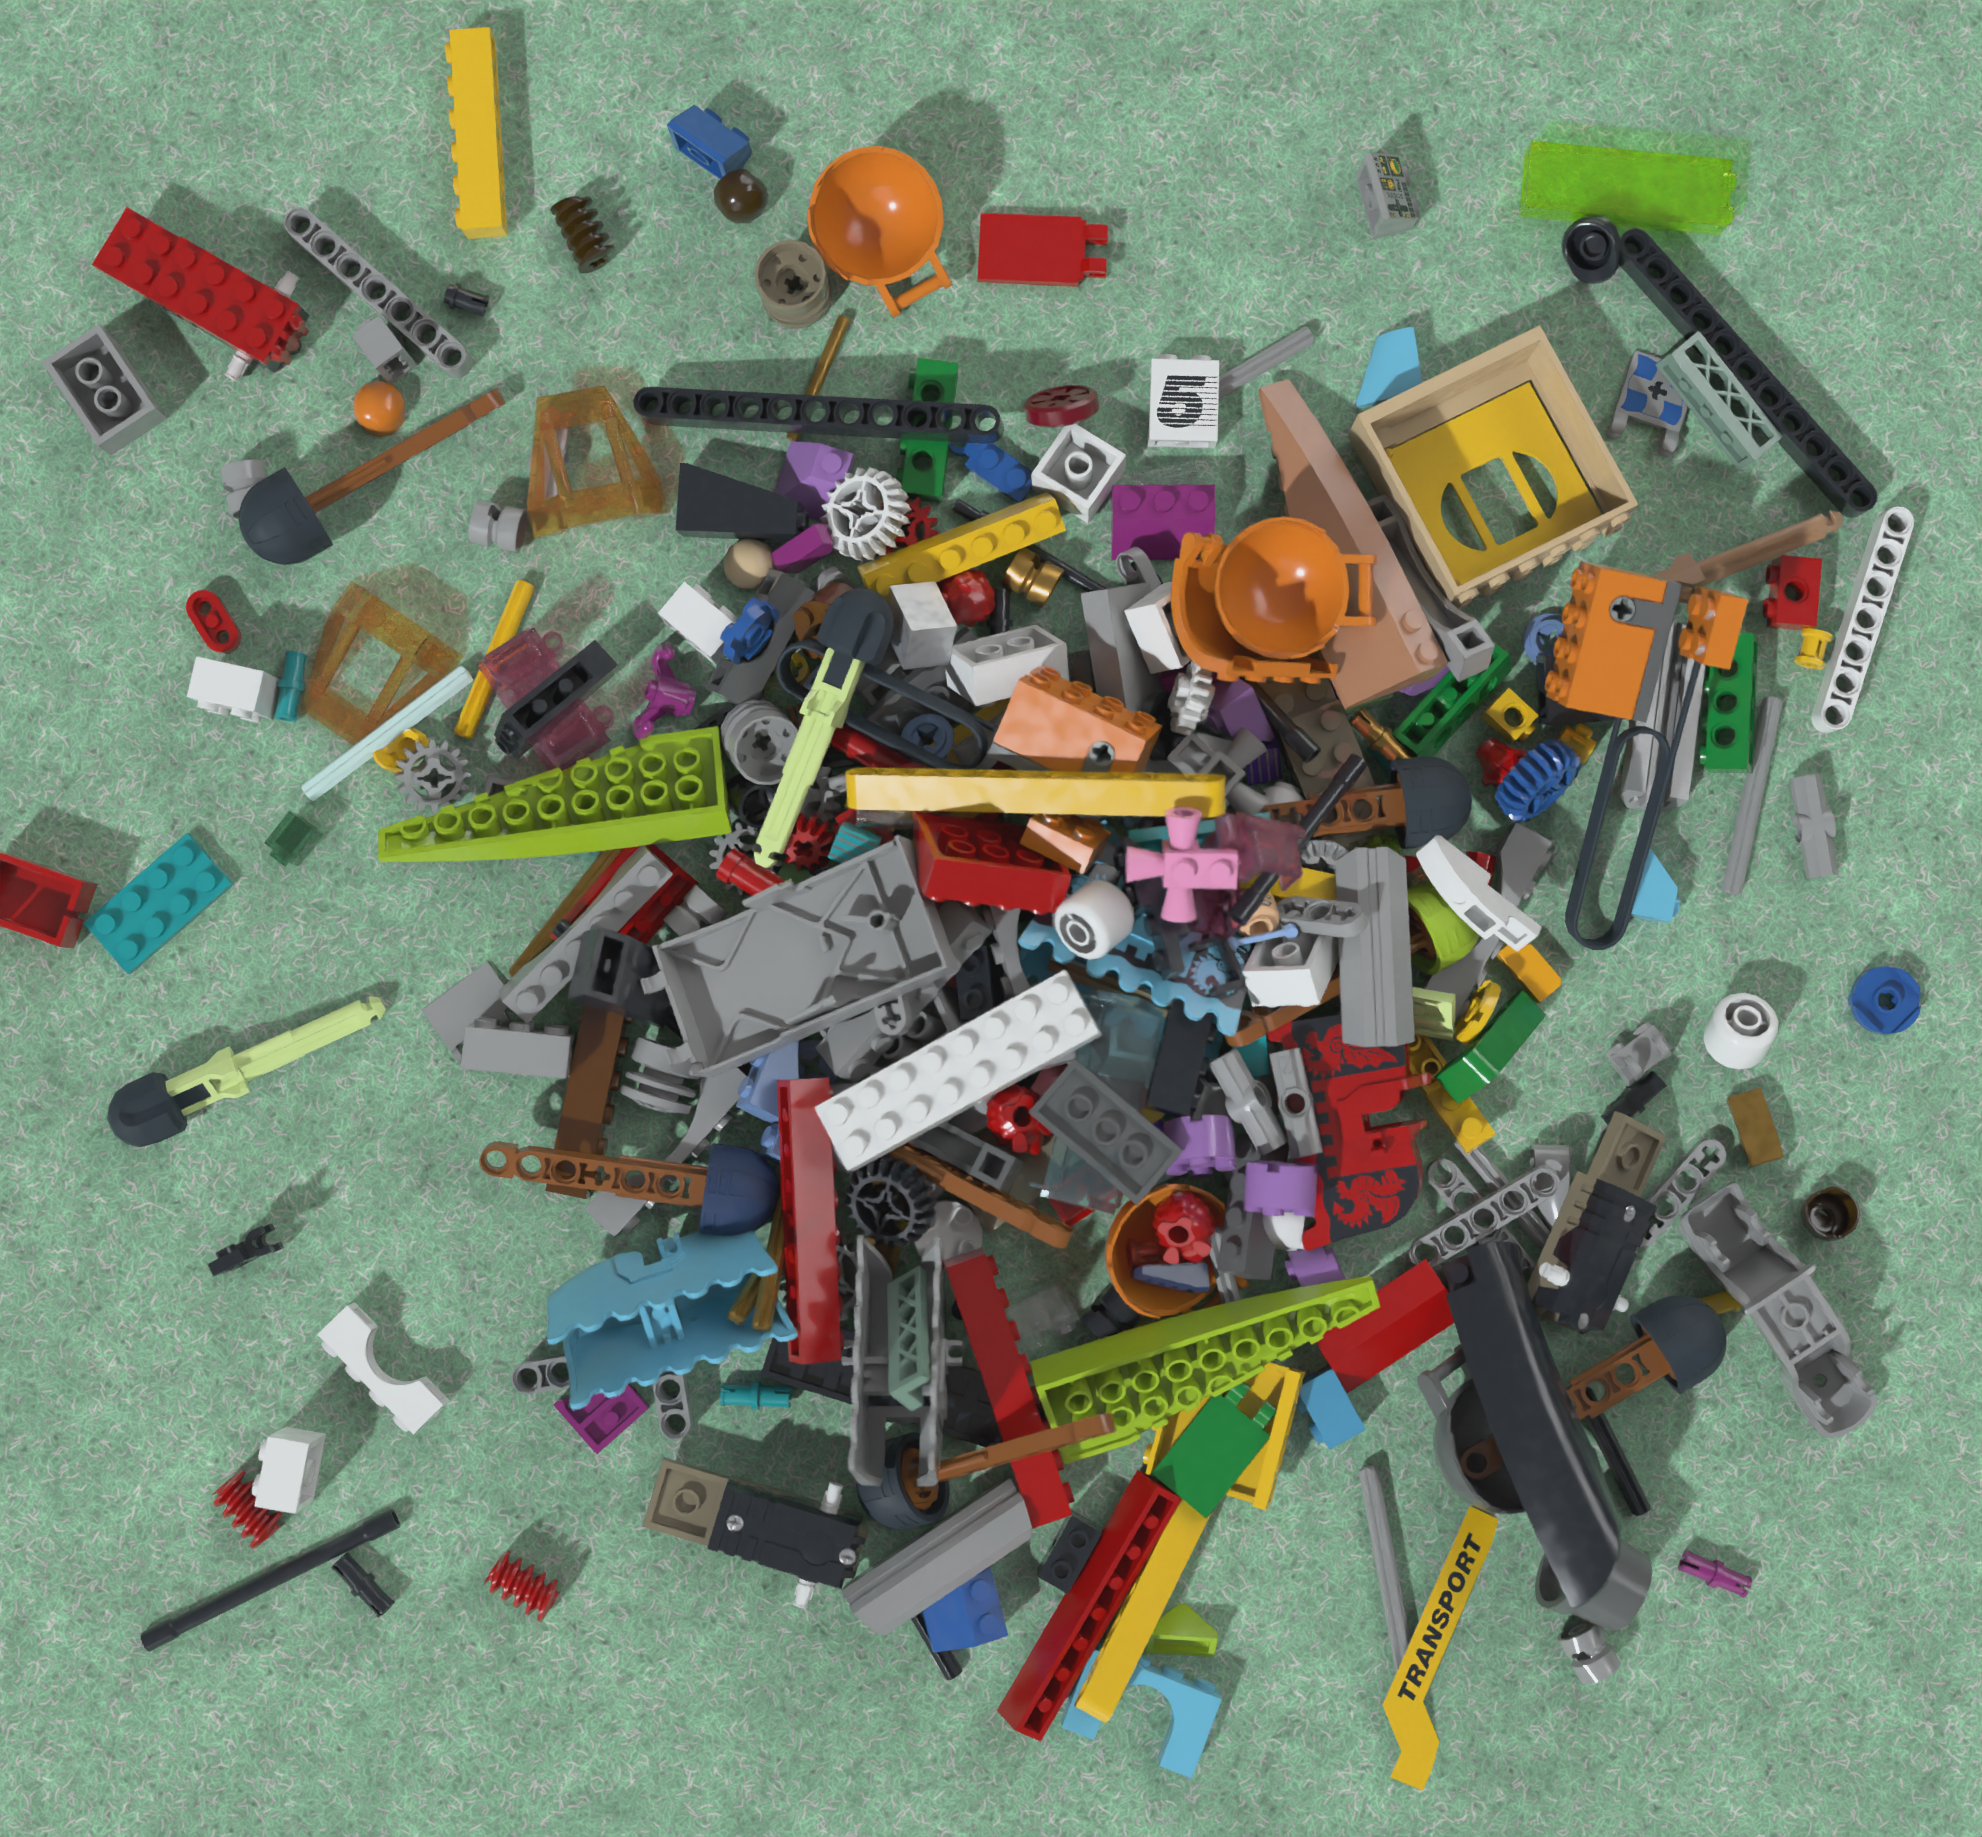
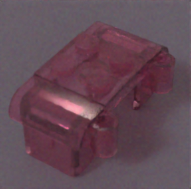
M532 628L529 631L520 632L485 655L483 661L477 664V666L506 709H509L561 667L555 658L563 653L565 643L557 632L550 631L541 639L536 629ZM553 639L559 640V645L556 648L548 647L549 641ZM583 702L547 735L541 738L533 746V749L548 771L555 768H560L561 770L571 768L577 764L576 761L587 758L611 742L605 731L614 724L613 712L608 706L600 705L592 713L586 703ZM606 712L610 715L606 722L598 721L599 714Z
M1238 812L1235 815L1223 814L1218 816L1214 820L1216 830L1200 844V849L1237 850V888H1192L1197 918L1187 922L1189 931L1209 936L1221 935L1228 939L1243 926L1233 921L1229 917L1228 912L1241 896L1239 882H1249L1260 871L1278 874L1282 891L1287 890L1300 879L1303 871L1296 837L1304 839L1307 836L1302 826L1243 812Z

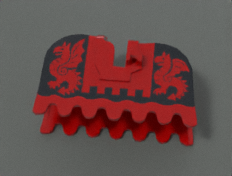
M1341 1013L1293 1019L1275 1030L1266 1032V1038L1270 1041L1281 1042L1285 1047L1284 1051L1300 1048L1309 1091L1313 1096V1109L1323 1150L1321 1153L1299 1157V1159L1292 1162L1294 1164L1302 1162L1317 1165L1316 1208L1313 1216L1316 1222L1302 1235L1303 1248L1309 1251L1345 1238L1388 1228L1406 1216L1422 1189L1423 1165L1416 1138L1419 1135L1418 1131L1428 1126L1427 1120L1413 1119L1371 1126L1369 1114L1388 1111L1394 1108L1404 1098L1405 1089L1432 1083L1430 1073L1410 1075L1409 1044L1389 1047H1362L1343 1043ZM1291 1093L1287 1099V1105L1294 1112H1302L1305 1107V1100L1300 1094ZM1277 1096V1104H1278V1106H1279V1102H1278V1101H1279V1096Z

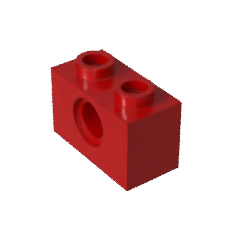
M1780 555L1772 560V564L1767 566L1765 583L1770 585L1769 598L1764 600L1762 609L1763 618H1767V628L1802 631L1804 628H1814L1817 626L1822 559ZM1785 586H1790L1796 591L1795 601L1786 597Z

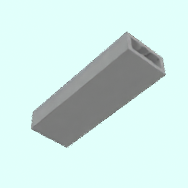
M1150 582L1081 593L1097 695L1103 698L1105 696L1114 697L1123 702L1124 708L1134 713L1141 711L1144 700L1150 694L1165 691L1160 681L1161 672L1150 673L1124 612L1152 592ZM1149 758L1143 770V773L1181 774L1180 770L1169 760L1152 761Z

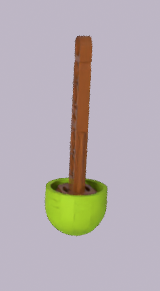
M1430 879L1407 887L1411 963L1423 973L1435 975L1441 970L1457 963V961L1470 953L1477 943L1479 934L1455 913L1434 887ZM1339 961L1319 1004L1306 1007L1300 1005H1280L1278 1007L1253 1006L1249 1011L1244 1010L1240 1013L1235 1035H1225L1227 1043L1232 1047L1248 1045L1265 1036L1266 1032L1283 1026L1339 995Z

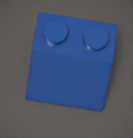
M693 105L671 119L667 124L674 148L718 179H721L730 171L741 169L752 155L748 136L736 127L730 130L721 123L722 119L714 111L708 108L703 111L696 105Z
M987 1567L922 1611L932 1652L977 1647L1008 1636L991 1567Z

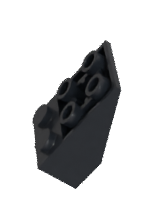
M602 927L583 932L567 999L660 1028L664 1027L670 1002L665 988L654 993L645 994L640 979L654 976L660 971L652 947L630 936Z

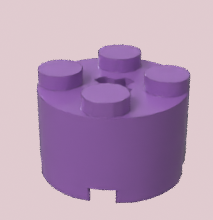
M1202 1115V1120H1190V1116L1166 1121L1163 1124V1134L1183 1150L1181 1155L1166 1171L1167 1175L1186 1174L1187 1171H1192V1177L1204 1178L1213 1176V1169L1217 1171H1230L1237 1168L1234 1132L1230 1117Z
M1250 1160L1246 1162L1245 1211L1262 1212L1263 1215L1284 1216V1212H1293V1215L1314 1216L1317 1189L1316 1164L1302 1162L1294 1164L1275 1160Z
M1324 1246L1309 1251L1305 1249L1288 1251L1289 1257L1285 1258V1267L1291 1281L1293 1282L1298 1279L1301 1287L1346 1280L1332 1247L1327 1250Z

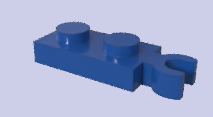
M952 443L949 445V450L954 455L960 457L967 456L969 458L965 463V467L1014 502H1022L1032 489L1031 474L1033 471L995 444L979 443L978 445L976 443H967L963 448H958Z

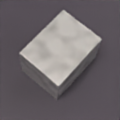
M936 582L889 586L887 603L891 608L894 623L890 643L903 670L949 665L957 624Z

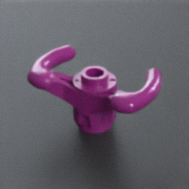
M667 641L660 643L652 655L651 663L654 666L655 680H649L644 696L645 699L649 700V703L641 714L636 716L633 723L632 732L636 739L647 738L654 729L653 722L666 713L679 717L682 714L689 715L694 705L696 690L690 688V684L676 680L667 660L673 659L675 655L673 645Z

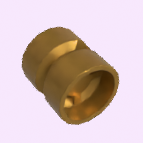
M1024 547L1015 556L1001 584L1017 594L1023 591L1026 592V599L1044 608L1058 585L1064 570L1049 561L1041 563L1039 555Z

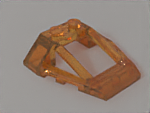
M604 385L537 397L526 505L534 539L565 534L571 528L634 517V520L668 513L660 478L619 407ZM604 422L621 482L572 491L555 431ZM624 442L643 480H634ZM544 443L559 493L544 499Z
M351 580L333 606L324 627L304 695L302 711L354 746L452 672L463 658V655ZM346 617L347 619H349V622L336 643L339 632ZM361 628L402 655L368 714L328 688ZM413 663L428 673L387 710Z

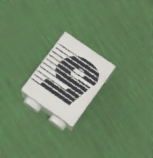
M1162 354L1158 355L1157 359H1151L1149 373H1151L1150 420L1147 446L1215 448L1218 440L1219 360H1211V357L1206 355L1192 356L1191 360L1178 359L1176 355Z

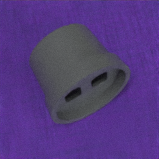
M1621 1539L1619 1560L1614 1564L1608 1578L1609 1583L1594 1599L1578 1608H1572L1544 1554L1536 1576V1599L1539 1605L1562 1615L1572 1614L1607 1630L1617 1631L1625 1627L1640 1610L1651 1584L1652 1563L1646 1554Z

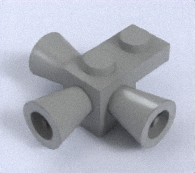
M1243 727L1240 728L1225 754L1221 750L1216 753L1191 731L1190 736L1187 735L1167 757L1184 774H1217L1224 776L1225 798L1239 816L1258 814L1270 800L1240 782L1246 774L1242 769L1267 751L1264 744Z

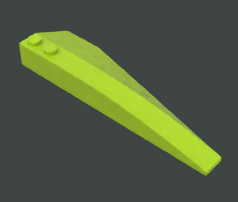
M719 726L651 735L647 738L639 739L640 744L624 749L622 745L610 749V754L594 760H590V757L576 761L577 764L565 770L555 768L504 786V791L490 796L487 792L474 796V801L454 807V804L442 807L440 808L441 811L435 815L426 818L423 815H419L378 829V859L380 862H452L532 858L597 852L732 833L730 807Z
M1371 1276L1316 1284L1237 1300L1167 1318L1030 1361L1035 1387L1051 1428L1100 1414H1113L1116 1432L1058 1448L1064 1465L1139 1440L1141 1438L1140 1433L1151 1427H1154L1156 1430L1169 1423L1168 1418L1182 1410H1185L1186 1413L1199 1407L1198 1403L1202 1399L1210 1395L1213 1397L1221 1395L1265 1370L1264 1365L1277 1358L1280 1362L1293 1355V1349L1308 1341L1311 1345L1324 1338L1323 1335L1326 1331L1335 1326L1338 1328L1345 1327L1379 1308L1380 1303Z

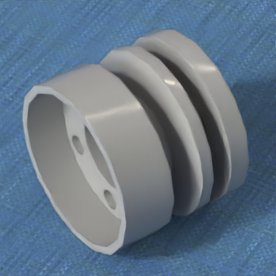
M752 699L738 704L727 714L721 725L720 740L723 751L745 779L760 785H773L779 783L782 778V770L798 729L778 706L766 700ZM757 733H759V736L761 738L758 741H756L755 735Z
M638 1037L631 1058L644 1065L645 1068L643 1072L627 1071L626 1077L640 1082L639 1087L622 1085L620 1093L628 1096L637 1104L669 1114H690L692 1105L680 1101L678 1098L679 1095L695 1098L697 1092L683 1085L684 1079L697 1080L701 1079V1076H690L689 1070L692 1065L690 1060L669 1066L665 1050L677 1047Z

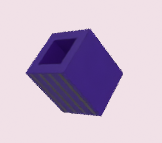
M1276 737L1270 742L1261 741L1267 751L1243 768L1249 786L1282 779L1280 749Z

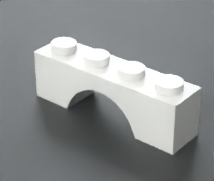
M355 1302L347 1305L317 1334L323 1340L321 1342L322 1347L328 1354L333 1357L338 1356L347 1365L345 1370L352 1379L357 1382L362 1381L371 1390L369 1395L375 1403L381 1407L386 1406L394 1414L392 1418L399 1428L405 1432L410 1431L412 1434H415L450 1400L427 1376L413 1381H401L384 1373L378 1366L373 1352V1341L378 1326Z

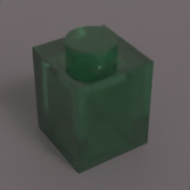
M289 810L264 843L272 849L269 855L282 865L287 866L290 863L300 866L324 833L298 813Z

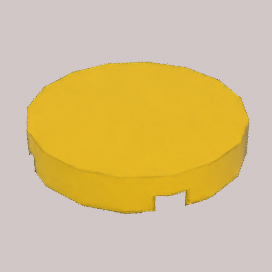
M1484 980L1480 987L1472 993L1470 997L1473 1001L1470 1003L1465 1015L1458 1019L1455 1025L1456 1032L1454 1037L1459 1042L1469 1045L1479 1035L1499 999L1500 985L1490 980Z

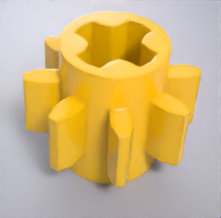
M1577 723L1575 728L1565 725L1557 737L1576 752V755L1581 759L1580 762L1583 764L1589 758L1597 743L1590 738L1593 734L1592 729L1582 723Z

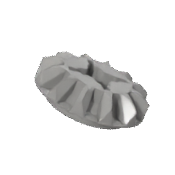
M1329 840L1308 841L1298 853L1297 862L1303 868L1335 874V861L1349 851L1338 843Z

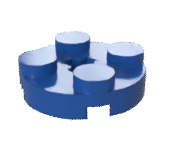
M756 597L750 599L743 609V615L735 624L730 623L721 633L720 639L725 643L723 654L737 665L742 664L740 661L741 657L747 660L754 657L772 635L773 631L768 627L772 619L778 622L779 610L766 600L760 601Z
M1882 966L1866 970L1855 980L1848 997V1003L1855 1020L1866 1030L1877 1034L1898 1033L1909 1028L1918 1018L1921 1006H1919V995H1921L1918 983L1908 972L1900 968ZM1880 993H1891L1892 997L1889 1000L1892 1004L1891 1008L1879 1006L1878 996Z

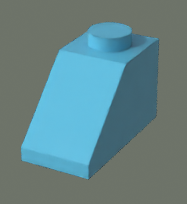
M1651 848L1648 852L1630 917L1660 923L1672 922V918L1677 916L1680 908V897H1676L1678 887Z

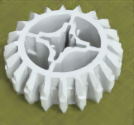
M871 467L867 471L863 468H857L855 475L845 473V482L842 484L835 481L837 487L835 492H826L830 498L829 503L821 505L827 514L820 518L822 523L827 526L833 547L844 556L852 557L855 560L862 561L863 558L874 560L876 553L886 556V546L897 547L894 539L896 536H905L901 527L910 523L908 518L904 516L911 508L905 502L908 499V495L902 490L903 486H901V483L892 478L889 473ZM881 494H882L883 500H884V510L881 509V504H882V500L880 499V495H881ZM848 518L850 519L849 528L851 529V533H849L848 530Z

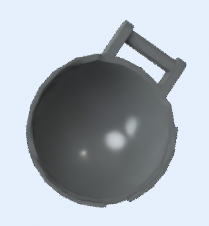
M1460 1343L1455 1347L1454 1354L1432 1371L1425 1370L1417 1377L1418 1386L1437 1420L1433 1434L1436 1462L1441 1474L1452 1490L1468 1503L1484 1511L1498 1514L1526 1512L1504 1462H1499L1501 1468L1481 1479H1473L1462 1472L1459 1463L1461 1453L1481 1439L1487 1441L1492 1430ZM1461 1366L1468 1381L1462 1383L1448 1397L1441 1381ZM1496 1443L1497 1451L1500 1453V1450H1499L1498 1445H1497V1443ZM1478 1452L1471 1453L1466 1459L1468 1470L1472 1473L1481 1472L1485 1467L1484 1456Z

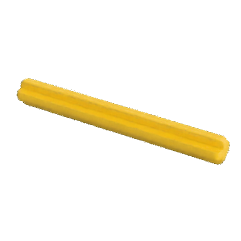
M517 580L514 584L454 728V733L466 739H472L533 594L534 586L526 581Z

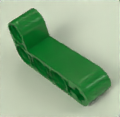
M1523 989L1518 991L1497 1011L1465 1051L1448 1062L1435 1075V1080L1458 1104L1487 1085L1502 1071L1545 1018L1546 1014Z

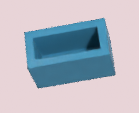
M1329 1365L1303 1379L1297 1407L1301 1414L1307 1411L1313 1423L1308 1427L1317 1444L1324 1442L1330 1450L1366 1430L1339 1379Z

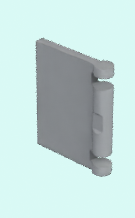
M489 962L480 966L421 1010L458 1062L461 1061L462 1052L457 1046L463 1042L465 1026L473 1023L479 1017L499 1018V1025H509L510 1022H513L505 1012L509 1007L502 1002L499 990L505 984Z

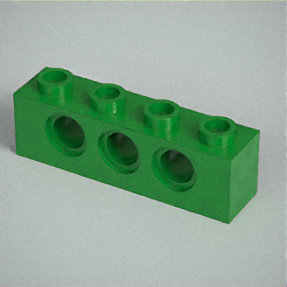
M918 358L917 368H910L908 388L914 389L912 401H923L921 398L924 393L934 391L940 395V399L937 402L955 403L959 372L958 363ZM919 414L912 419L911 426L920 427L924 425L927 421V415ZM953 416L948 418L945 423V427L948 429L952 428ZM901 439L900 455H905L904 468L897 469L896 480L903 486L902 490L907 493L908 499L915 500L919 497L921 501L942 503L950 442ZM926 457L932 462V465L925 471H919L914 468L913 463L917 458Z
M1739 633L1732 662L1738 663V671L1734 676L1729 678L1723 677L1722 668L1710 666V675L1704 677L1703 694L1704 697H1708V710H1703L1702 730L1707 731L1706 744H1701L1700 762L1705 764V769L1710 773H1753L1759 638L1754 633ZM1729 695L1736 696L1737 704L1735 708L1728 712L1721 711L1720 703L1722 699ZM1726 729H1733L1735 731L1734 741L1726 746L1720 745L1719 735Z
M1495 644L1489 668L1459 682L1453 673L1449 671L1392 733V736L1414 757H1433L1512 671L1509 653Z

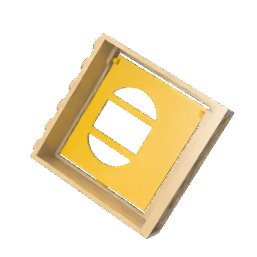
M1540 325L1358 414L1347 435L1379 496L1386 494L1402 516L1415 550L1428 574L1445 597L1459 610L1473 603L1472 599L1483 593L1484 597L1496 593L1503 588L1502 584L1513 578L1514 582L1526 578L1533 573L1532 569L1543 563L1544 567L1556 563L1563 558L1562 554L1571 548L1574 552H1578L1593 543L1592 539L1601 533L1605 538L1618 532L1623 528L1622 524L1631 519L1630 513L1638 506L1634 495ZM1512 453L1525 454L1538 460L1551 474L1556 486L1557 501L1554 513L1550 519L1544 514ZM1497 458L1502 460L1537 524L1536 528L1502 545L1496 544L1461 479L1462 475ZM1448 484L1454 489L1486 549L1485 551L1466 547L1458 542L1447 530L1441 515V499Z

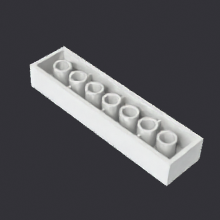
M1063 970L814 1108L847 1171H856L1102 1036V1033L1071 976L1066 970Z

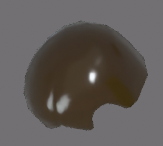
M741 168L728 172L718 181L713 191L714 203L725 218L733 223L752 222L762 215L768 205L769 194L767 193L766 186L747 169Z
M1833 1186L1811 1194L1802 1205L1800 1213L1804 1227L1812 1236L1827 1242L1842 1239L1856 1229L1861 1216L1858 1202L1848 1191ZM1817 1210H1820V1211L1825 1212L1826 1215L1822 1214L1821 1212H1819V1211H1817Z

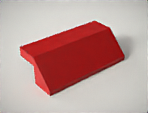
M655 844L645 846L668 866L673 875L617 931L644 944H647L665 923L663 919L675 905L680 906L682 904L685 894L695 884H699L698 881ZM640 846L624 848L563 919L573 924L598 897L619 867ZM553 932L549 934L554 941L558 939Z
M1426 1259L1376 1291L1380 1303L1379 1308L1343 1328L1333 1327L1325 1332L1323 1339L1315 1342L1347 1394L1454 1324L1446 1297L1448 1292Z

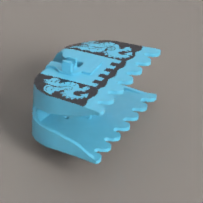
M1094 863L1084 874L1069 869L1072 877L1065 900L1084 884L1094 880L1112 883L1122 891L1124 883L1121 872H1117L1113 866ZM1194 896L1197 918L1187 922L1190 933L1182 941L1178 942L1185 971L1174 979L1163 981L1161 972L1155 969L1152 957L1155 950L1152 937L1147 936L1144 928L1145 913L1134 915L1135 922L1131 933L1107 954L1098 959L1090 960L1079 957L1065 946L1056 931L1055 913L1037 914L1018 941L1020 946H1022L1018 954L1026 979L1034 977L1037 979L1038 984L1056 975L1047 970V965L1053 954L1055 960L1059 963L1067 964L1072 960H1076L1086 964L1087 973L1094 978L1103 977L1106 973L1119 977L1118 984L1126 992H1134L1139 986L1152 991L1151 998L1153 1002L1158 1006H1167L1173 999L1180 998L1184 1002V1013L1190 1020L1198 1021L1206 1013H1214L1212 1023L1217 1024L1216 1033L1212 1044H1206L1204 1057L1209 1058L1208 1063L1218 1058L1224 1034L1227 1036L1235 1035L1242 1004L1248 990L1244 982L1237 990L1210 996L1208 991L1210 988L1233 982L1231 975L1227 972L1217 946L1191 952L1188 945L1194 941L1218 935L1224 936L1226 939L1229 937L1237 939L1244 937L1236 930L1235 923L1229 917L1228 911L1202 902L1203 900ZM1256 942L1241 945L1234 950L1242 968L1241 971H1243ZM1074 982L1088 1009L1091 1005L1101 1007V1019L1107 1026H1118L1123 1019L1127 1018L1133 1021V1033L1140 1040H1150L1155 1033H1162L1165 1017Z

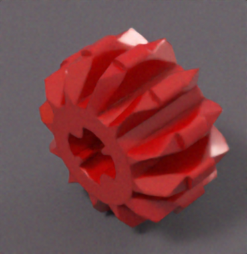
M803 813L799 814L785 848L784 854H788L784 860L785 865L794 861L797 863V872L801 871L804 865H806L812 873L816 871L818 865L824 867L830 861L827 857L836 838V833L826 832L829 827V821L822 824L817 823V814H813L809 821Z

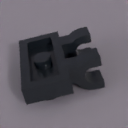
M273 1224L257 1227L248 1233L245 1241L236 1245L232 1244L217 1251L215 1254L218 1259L207 1264L213 1277L234 1271L263 1255L283 1249L282 1242L269 1245L265 1240L266 1235L275 1230Z

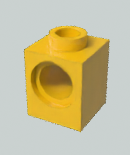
M1510 688L1504 690L1480 715L1509 744L1517 739L1523 742L1536 728L1532 722L1539 716ZM1506 710H1512L1518 715L1519 723L1516 727L1509 726L1505 722L1504 713Z

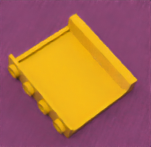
M1274 1362L1264 1365L1265 1370L1244 1381L1251 1389L1237 1405V1408L1251 1419L1255 1417L1266 1401H1269L1277 1408L1275 1416L1264 1428L1270 1434V1439L1226 1494L1227 1496L1253 1503L1252 1507L1265 1511L1271 1507L1305 1371ZM1230 1390L1222 1393V1395L1225 1397ZM1211 1395L1202 1399L1198 1403L1199 1407L1186 1413L1185 1410H1182L1168 1418L1169 1423L1156 1430L1152 1427L1156 1434L1153 1444L1149 1443L1144 1453L1143 1464H1147L1145 1474L1152 1475L1158 1464L1210 1400Z

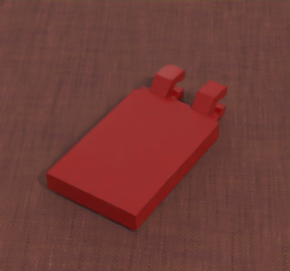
M981 213L977 280L983 283L1078 287L1079 281H1084V277L1106 278L1107 258H1085V244L1107 245L1108 225H1086V220H1082V217Z

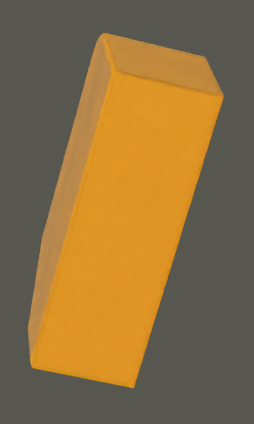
M1505 944L1496 956L1536 1003H1541L1561 985L1562 980L1532 944L1525 945L1519 951H1515L1508 944Z

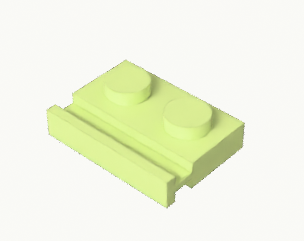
M1412 987L1414 1034L1452 1041L1456 1032V1028H1454L1456 1020L1455 994Z

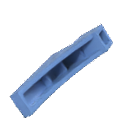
M799 1040L750 1061V1064H752L748 1077L743 1079L737 1092L740 1097L736 1107L771 1124L761 1136L760 1144L762 1148L759 1156L779 1166L781 1165L777 1080L799 1079Z

